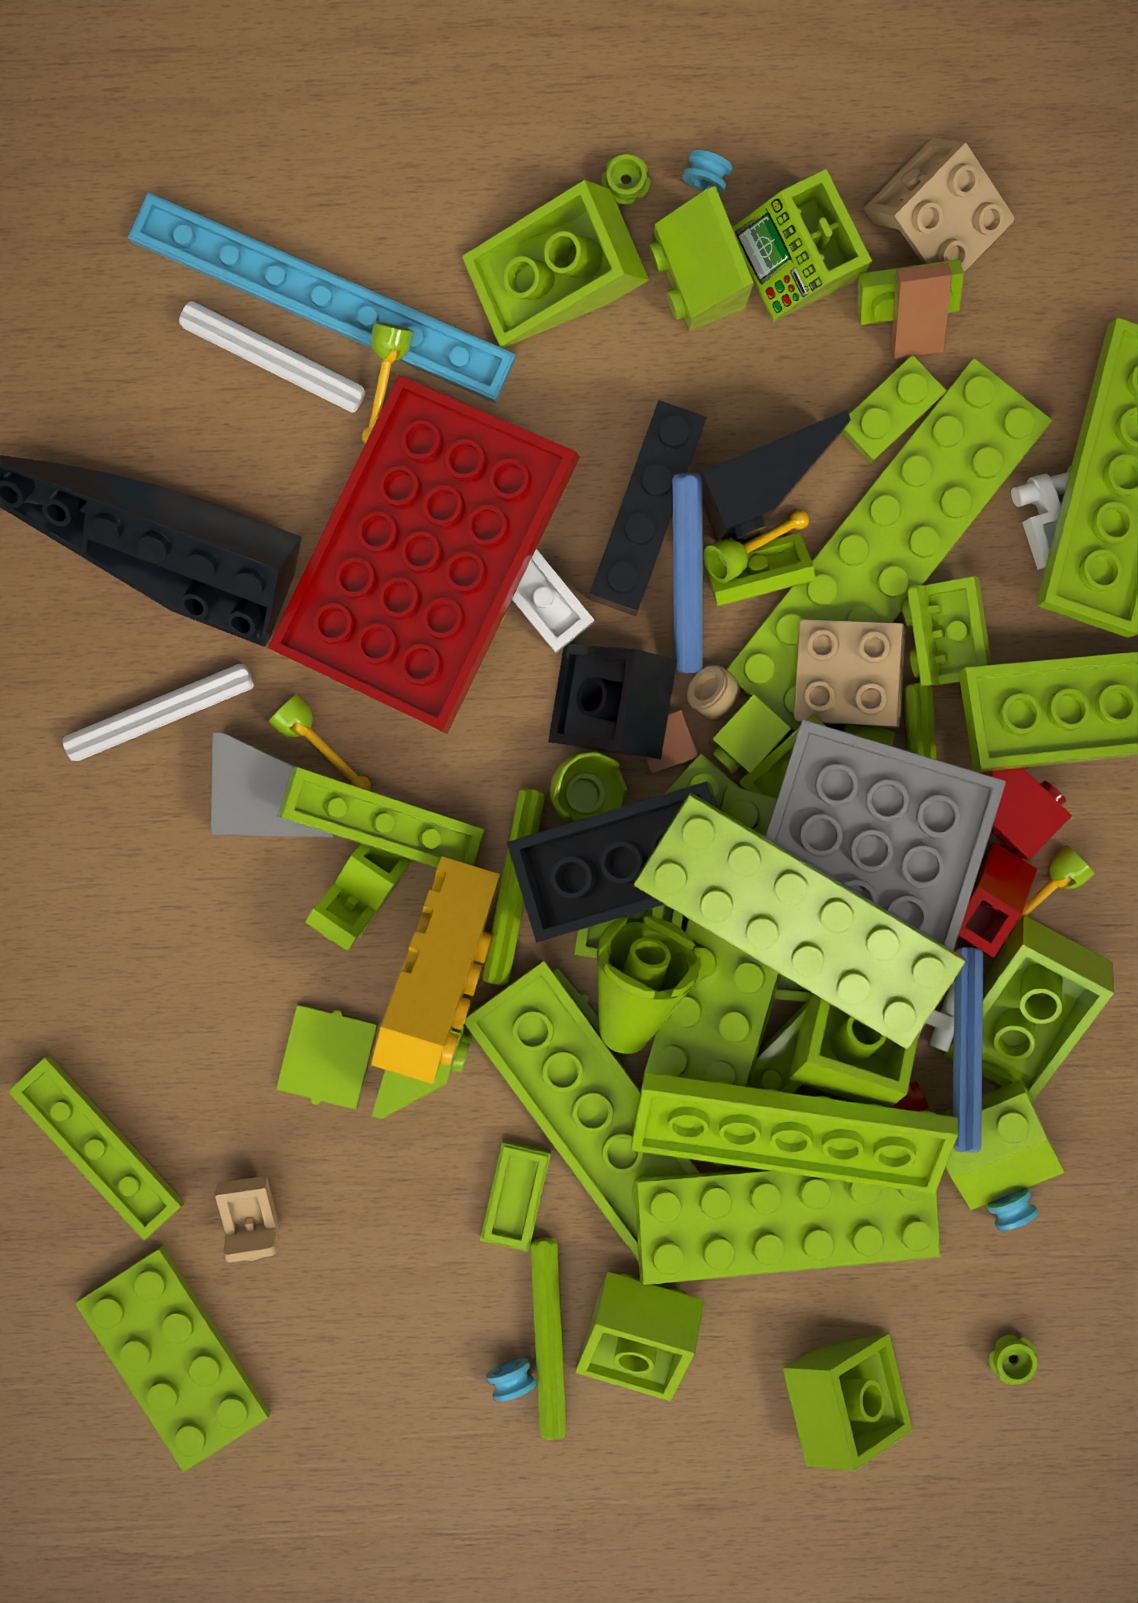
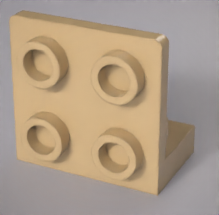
M932 137L863 208L873 224L900 230L923 264L960 259L964 272L1014 221L1012 212L967 143Z
M802 620L799 626L794 719L802 722V719L807 720L815 714L822 723L873 725L885 729H900L906 628L903 623Z

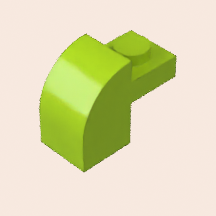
M360 844L350 856L335 883L313 908L305 923L348 951L358 937L360 938L369 927L413 860Z

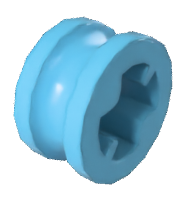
M691 151L688 161L692 166L691 168L684 169L682 175L684 182L700 191L716 186L719 194L724 193L726 183L723 177L730 175L733 167L732 164L725 158L709 151Z
M1028 1188L987 1204L988 1211L991 1214L997 1215L994 1224L998 1231H1009L1028 1224L1039 1215L1037 1206L1030 1205L1028 1202L1031 1198Z
M518 1358L505 1362L486 1374L488 1383L494 1384L496 1387L493 1391V1398L496 1402H505L518 1398L534 1389L537 1385L535 1377L527 1374V1370L530 1368L528 1359Z

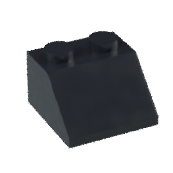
M567 644L563 648L548 742L661 760L677 659L638 649Z

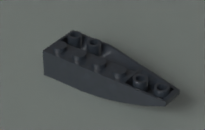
M0 455V508L170 611L263 647L266 646L295 574L301 536L212 502L162 486L106 472L54 462Z

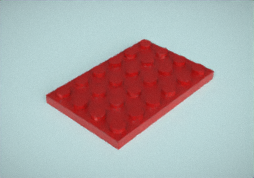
M398 375L268 648L448 734L580 456L572 449Z

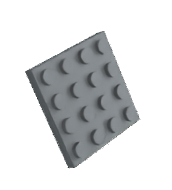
M802 719L766 838L954 951L1006 781Z

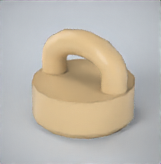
M710 665L700 670L690 682L687 692L688 703L703 716L716 720L725 716L735 706L740 696L741 687L738 685L736 678L725 668L719 665Z

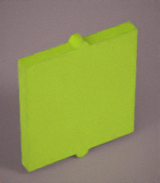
M297 1004L276 1090L310 1098L314 1105H318L322 1101L356 1110L378 1023L345 1016L341 1009L329 1012Z

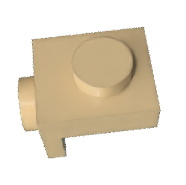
M267 1175L217 1183L215 1198L226 1234L224 1245L226 1262L254 1261L275 1255L279 1221Z

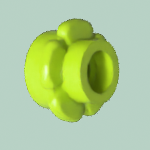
M622 154L608 161L606 165L607 171L601 176V186L611 189L616 203L630 205L635 202L636 198H643L648 193L651 180L647 176L648 167L642 159L631 154ZM629 176L631 181L628 184H624L621 178Z
M1013 1334L1002 1336L996 1341V1348L990 1351L988 1357L990 1369L998 1373V1378L1006 1384L1016 1385L1028 1382L1035 1375L1038 1368L1035 1345L1025 1337L1019 1339ZM1017 1355L1018 1360L1015 1363H1010L1009 1357Z

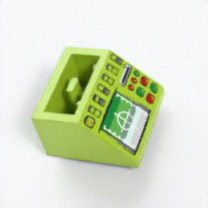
M827 169L780 191L732 227L752 280L773 322L857 281L859 274L866 273L872 262Z

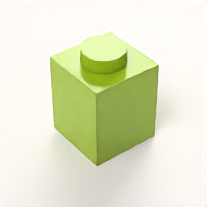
M753 694L746 699L709 740L717 747L711 755L732 774L738 769H741L745 774H750L791 730V727Z

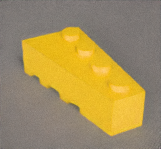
M441 856L436 869L432 890L428 892L417 931H414L403 969L400 971L381 1024L371 1066L433 1084L440 1063L448 1066L451 1065L460 1036L459 1034L452 1033L451 1030L452 1028L463 1029L471 1003L470 999L463 998V994L474 995L482 970V966L475 965L474 961L484 964L493 934L484 932L500 874Z

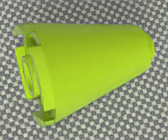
M644 916L643 922L627 923L628 917L616 920L605 928L597 948L599 1035L608 1048L623 1054H633L644 1049L695 984L701 967L700 957L697 960L693 951L695 943L691 937L675 924L653 916Z

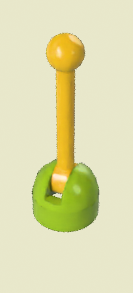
M377 321L373 324L371 347L382 362L369 427L364 429L362 433V440L365 444L383 408L391 365L393 362L405 357L411 347L414 331L409 328Z
M796 510L790 515L788 521L745 544L731 538L720 539L710 544L703 552L704 563L709 574L720 583H727L738 577L747 567L748 553L792 529L802 530L806 528L809 524V516L803 510Z
M297 693L268 721L279 733L286 737L296 738L305 736L352 783V786L368 791L371 790L370 780L365 776H358L311 729L313 722L312 711Z
M1065 845L1050 862L1049 873L1051 880L1026 902L1022 915L1015 926L1023 915L1027 916L1058 887L1076 889L1085 884L1095 874L1088 864L1068 845Z

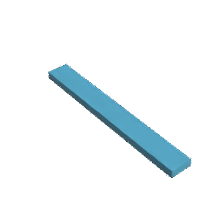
M147 192L128 235L130 242L371 349V334L375 321L409 328L414 331L411 347L407 355L399 360L400 362L493 403H497L516 360V354L149 192Z

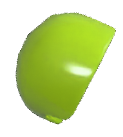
M598 751L575 753L558 765L551 777L550 797L557 814L565 823H572L621 808L627 792V786L619 769L620 764L618 761Z

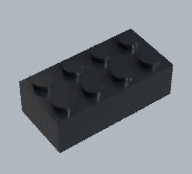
M706 781L507 842L536 943L665 905L634 886V882L690 792L718 808L711 784Z

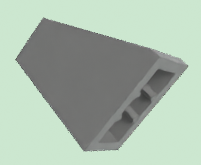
M213 733L211 835L338 837L277 817L291 769L298 766L234 735Z

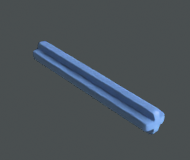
M690 472L679 473L673 477L674 659H677L676 669L680 673H696L703 668V480L697 473Z
M962 947L955 951L962 955L966 962L954 979L952 1117L958 1118V1136L953 1148L958 1152L974 1153L981 1149L983 952L974 947Z

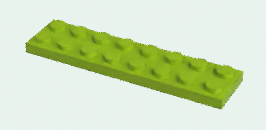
M973 358L813 559L815 580L792 586L726 669L736 678L741 690L749 696L755 694L788 724L791 730L795 731L801 726V722L794 719L800 622L802 620L893 623L903 610V600L908 598L907 587L916 584L923 585L1053 420Z

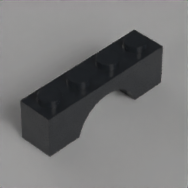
M658 400L591 588L589 600L633 616L637 615L673 514V477L676 474L688 472L707 418L706 416Z

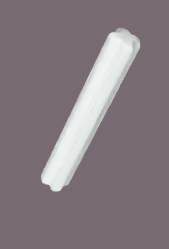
M189 301L183 308L179 323L185 330L349 412H356L363 402L366 391L362 385L194 301Z
M236 664L68 734L62 739L64 749L71 761L83 760L251 690L254 687L253 678L246 665Z

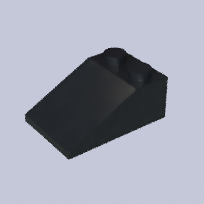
M848 411L841 412L702 471L700 476L703 480V508L717 541L731 538L743 543L760 535V530L766 527L765 522L819 461L851 421Z

